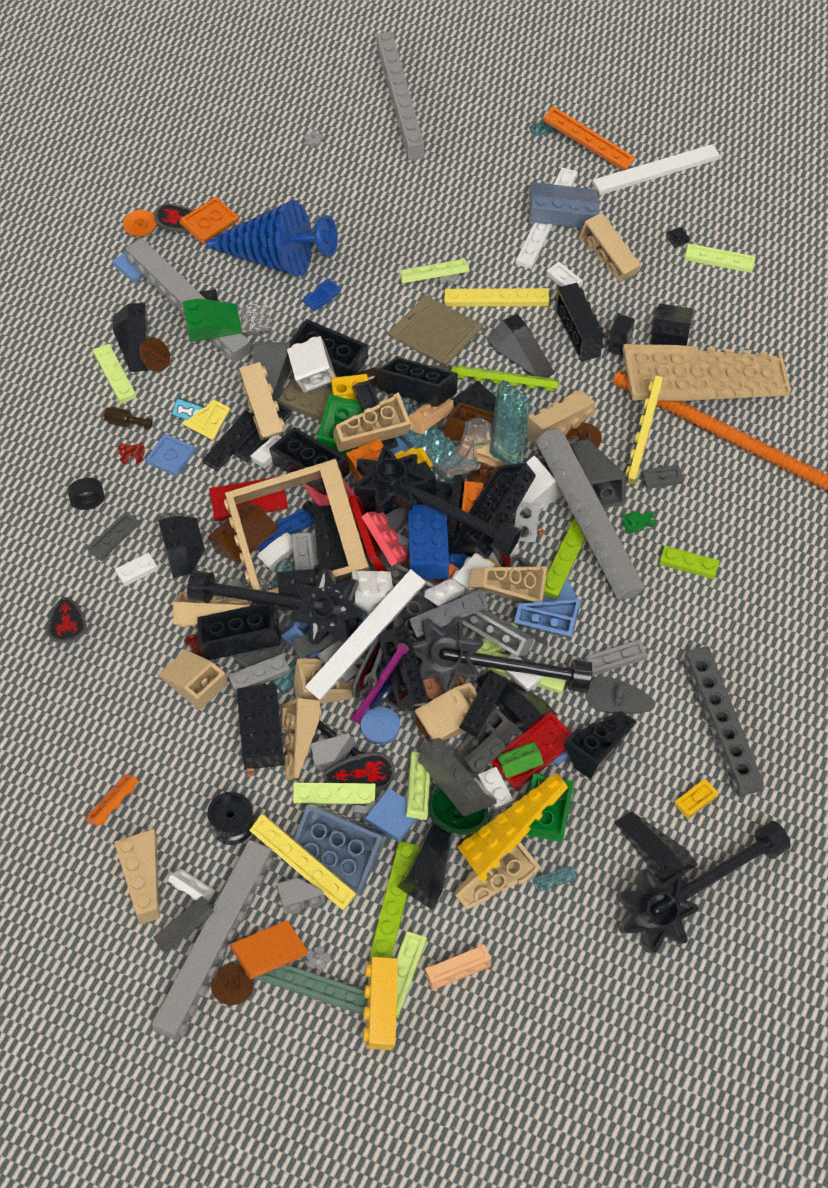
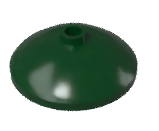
M441 788L436 789L428 801V813L433 822L452 834L469 835L476 833L485 826L488 819V807L464 817Z

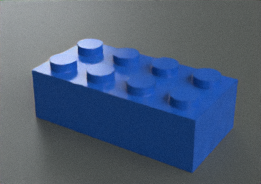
M413 505V509L408 511L407 519L409 570L414 571L422 579H448L447 516L427 505Z

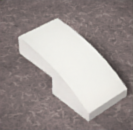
M288 532L283 534L257 555L271 570L284 556L288 558L293 553L291 535Z

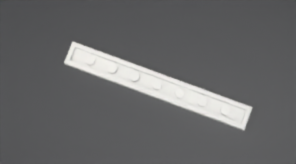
M711 144L594 179L592 184L597 193L602 195L718 160L720 154L714 145Z
M562 167L554 185L572 187L578 172ZM534 223L516 259L517 265L532 269L553 224Z
M410 569L305 688L321 701L378 638V635L386 629L426 584V581Z

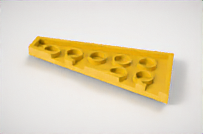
M557 772L457 846L482 883L488 878L486 874L492 867L494 869L500 864L498 860L504 854L510 853L531 830L529 827L535 819L539 821L543 816L541 812L547 806L553 805L568 788Z

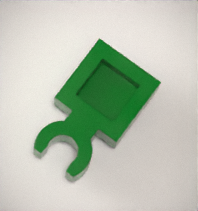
M640 511L623 514L621 520L626 534L644 531L645 525L648 527L655 526L657 520L648 519L653 517L654 512L648 511L644 515H641Z

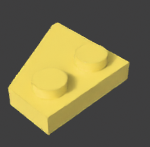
M213 400L204 409H200L194 416L183 421L182 424L214 441L231 409Z

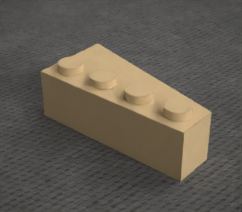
M603 213L586 220L578 239L581 242L585 241L588 244L587 248L591 252L595 251L597 253V259L601 263L605 262L607 264V269L620 283L636 275L641 266L640 262L631 253L629 246L620 238L618 231L612 227L610 220Z
M258 362L239 368L237 377L239 381L243 380V393L249 397L247 399L249 409L255 415L253 420L260 439L264 440L281 435L285 425L283 419L278 417L277 411H279L277 401L272 399L273 389L270 383L267 384L265 378L268 376L266 368Z
M579 390L565 397L562 403L557 401L552 404L550 409L546 410L543 408L539 410L538 415H529L526 438L539 449L535 440L546 430L562 429L566 436L570 429L577 428L584 420L590 419L594 415L596 402L582 390Z
M399 392L390 399L379 402L373 408H368L363 413L336 425L333 437L338 451L360 447L377 439L383 441L408 434L411 422Z
M548 566L471 568L468 588L482 589V592L520 603L542 602Z
M152 829L114 842L140 925L160 918L157 837L155 830Z

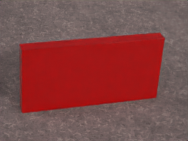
M275 477L209 488L215 522L227 520L231 516L224 503V500L227 499L225 493ZM285 490L246 501L259 506L265 513L288 509ZM246 502L236 504L237 510Z
M352 495L349 497V502L368 557L377 571L387 572L378 544L362 519L366 511L357 497Z
M550 711L509 744L501 753L504 754L535 742L541 753L543 765L506 778L497 757L490 764L494 768L496 767L500 775L517 791L533 778V774L541 772L566 751L564 742L572 733Z

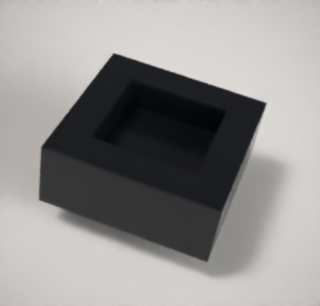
M682 227L668 231L666 234L667 239L674 248L687 244L690 240Z

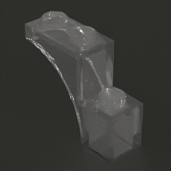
M482 418L466 421L464 434L459 446L448 459L436 465V472L445 478H453L454 475L465 474L477 469V449L491 444V422Z

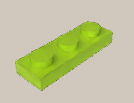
M665 546L659 565L715 580L720 560Z

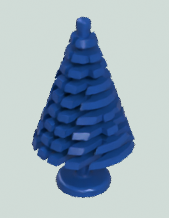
M290 200L250 221L242 223V225L233 227L232 230L218 234L215 239H208L206 245L208 249L216 248L218 252L233 255L236 258L245 259L246 261L299 277L304 275L309 268L308 262L311 263L312 258L310 246L313 247V243L316 242L318 251L322 256L329 258L335 255L338 245V233L336 224L329 215L320 217L316 223L315 232H312L310 220L303 205H299L297 200Z

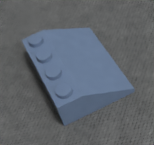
M530 182L529 222L583 228L586 220L599 214V199L596 189Z
M307 804L294 840L360 895L381 855L388 835L315 804Z

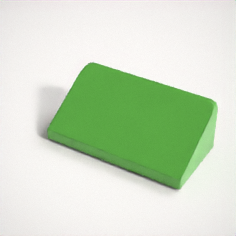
M535 742L497 756L506 778L528 771L544 763Z

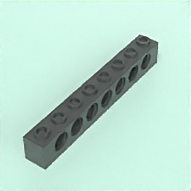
M709 646L686 651L683 666L690 674V684L692 687H695L697 702L703 707L704 720L708 721L710 725V735L716 740V750L718 755H721L723 758V768L726 773H729L732 790L736 791L738 797L760 792L764 781ZM724 736H729L732 739H726ZM735 753L738 757H734L731 754ZM738 771H743L746 774H740Z

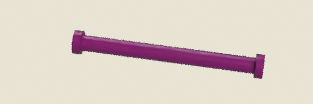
M403 643L398 644L397 651L377 679L376 687L374 689L371 688L357 711L352 713V720L361 723L362 716L402 656L409 651L407 645Z

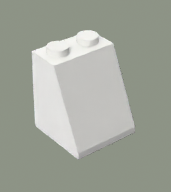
M321 336L312 337L307 342L294 344L291 348L287 349L295 380L304 393L331 383V378H336Z
M535 456L526 462L536 474V477L521 503L540 505L541 509L564 496L555 478ZM528 507L521 509L520 513L524 511L527 516L531 515V510Z

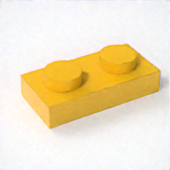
M704 779L676 800L674 805L689 819L717 798L719 792Z

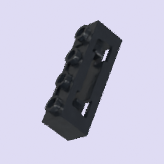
M395 627L378 635L386 666L393 657V655L389 654L387 643H392L393 648L390 649V652H396L399 643H403L409 648L407 654L402 656L389 676L399 711L414 710L429 703L408 627ZM400 686H404L401 688V692H406V696L403 699L399 690Z

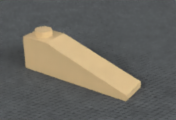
M297 698L281 706V730L285 731V739L282 743L283 747L287 749L284 758L286 781L299 778L321 716L320 701Z

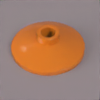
M147 210L132 211L123 220L124 230L132 236L148 235L157 225L154 214Z

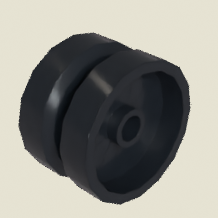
M237 792L222 793L216 796L208 807L207 817L213 836L219 842L227 845H237L251 836L252 832L249 830L255 823L253 808L249 799L243 794Z

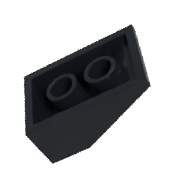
M659 303L651 345L687 346L693 309Z

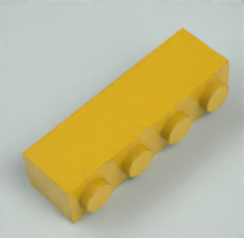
M372 957L369 964L365 966V977H368V985H365L364 998H368V1002L363 1012V1019L367 1020V1028L363 1029V1041L366 1042V1049L392 1051L396 1045L398 959Z

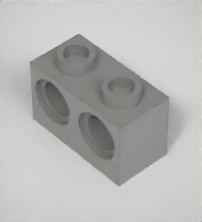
M520 503L513 515L515 517L514 526L518 528L526 526L529 529L528 536H520L519 541L536 543L540 505ZM528 507L531 510L529 518L521 516L522 508Z

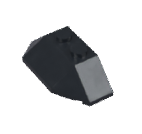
M179 512L158 515L157 519L173 578L191 574L205 551L197 518Z

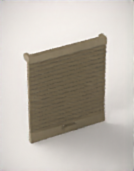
M425 295L388 332V336L442 364V367L447 368L448 363L484 327L482 323L474 321V319L472 320L468 316L466 317V315Z

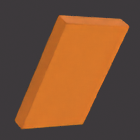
M214 197L181 218L179 223L204 244L208 239L214 238L237 223L240 217L218 197Z
M288 920L231 943V950L250 980L308 955V950Z

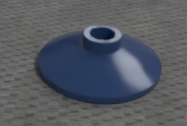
M390 679L384 683L370 704L369 708L371 710L392 689Z

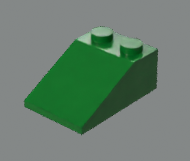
M207 299L183 301L190 342L242 334L236 304Z
M329 394L317 440L346 457V453L352 451V449L339 452L333 433L336 425L362 413L359 403Z
M533 774L531 790L538 787L550 776ZM563 779L568 788L553 805L547 806L541 812L543 816L539 821L535 819L529 826L531 830L526 835L563 843L573 800L575 781Z

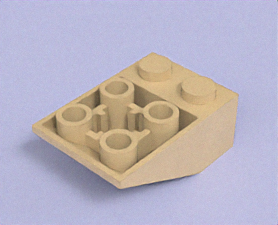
M186 649L158 674L159 678L198 710H201L228 685L225 672L211 661Z
M471 683L464 684L415 709V713L432 740L437 738L446 740L467 733L460 729L459 726L478 693Z

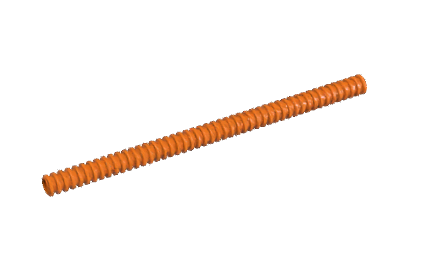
M620 370L613 379V385H618L619 388L623 387V390H628L630 393L627 373L623 374V371ZM658 400L657 407H662L663 410L667 409V412H672L673 415L677 414V417H682L683 420L687 419V422L691 421V424H697V427L701 426V429H706L707 432L711 431V434H716L717 437L721 436V439H727V442L731 441V444H737V447L741 446L743 450L747 449V452L751 451L753 455L757 454V457L761 456L763 460L767 459V462H772L773 465L777 464V467H782L783 470L787 469V472H793V475L797 474L799 478L803 477V480L807 479L809 483L813 482V485H819V488L823 487V490H828V473L824 474L822 470L818 471V468H813L812 465L808 466V463H802V460L798 461L796 457L792 458V455L788 456L786 452L782 453V450H777L776 447L772 448V445H767L766 442L762 443L760 439L756 440V437L752 438L750 434L746 435L747 433H742L740 429L737 431L736 427L731 428L730 424L726 425V422L721 423V420H716L715 417L711 418V415H706L705 412L701 413V410H696L695 407L691 408V405L687 406L685 402Z

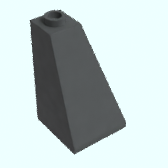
M254 342L253 364L260 362L261 366H265L268 375L265 377L267 384L270 383L273 389L272 399L277 401L292 369L287 349L291 348L290 342Z
M589 439L575 441L570 444L602 507L608 508L625 504V473Z

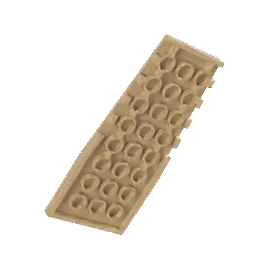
M623 345L622 350L632 400H646V398H650L651 392H648L651 381L655 380V376L663 377L658 400L695 401L789 396L791 392L782 353H778L777 356H770L767 352L762 351L760 355L750 354L749 350H743V353H732V349H725V352H716L715 348L707 347V351L698 350V347L682 345Z

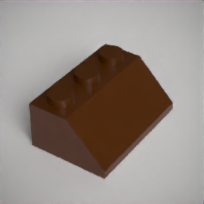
M459 402L447 417L444 436L453 441L463 442L465 435L469 434L500 446L510 419Z
M246 502L238 509L251 554L276 532L279 527L257 505ZM228 517L208 538L217 554L240 564L239 553H242V550L236 544L234 535H237V533H235L234 528L232 529Z

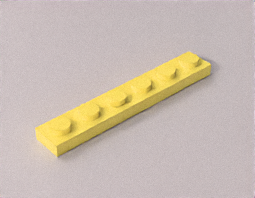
M548 288L445 289V305L447 307L549 306Z
M655 376V380L651 381L648 392H651L650 398L645 400L644 409L647 410L645 415H641L639 423L642 426L641 432L636 434L635 443H637V447L632 449L630 456L633 462L631 466L627 467L625 475L628 477L629 484H636L662 387L663 377Z
M261 814L249 830L311 884L323 890L324 895L342 910H345L358 894L265 814Z

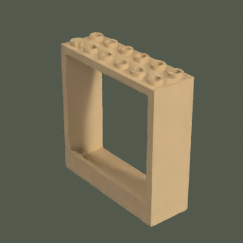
M336 459L225 493L227 499L224 500L227 511L229 510L230 515H232V517H229L232 529L234 528L235 533H237V535H234L237 546L242 550V553H239L240 559L248 570L245 571V576L253 589L261 590L257 579L236 504L323 478L349 565L332 571L337 583L351 579L352 571H371ZM275 588V589H272V590H269V591H268V592L279 593V592H278V588Z

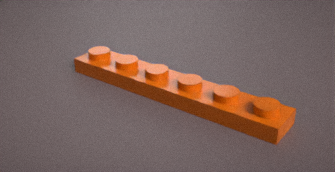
M554 106L550 108L543 118V121L623 171L627 170L635 159L633 155Z

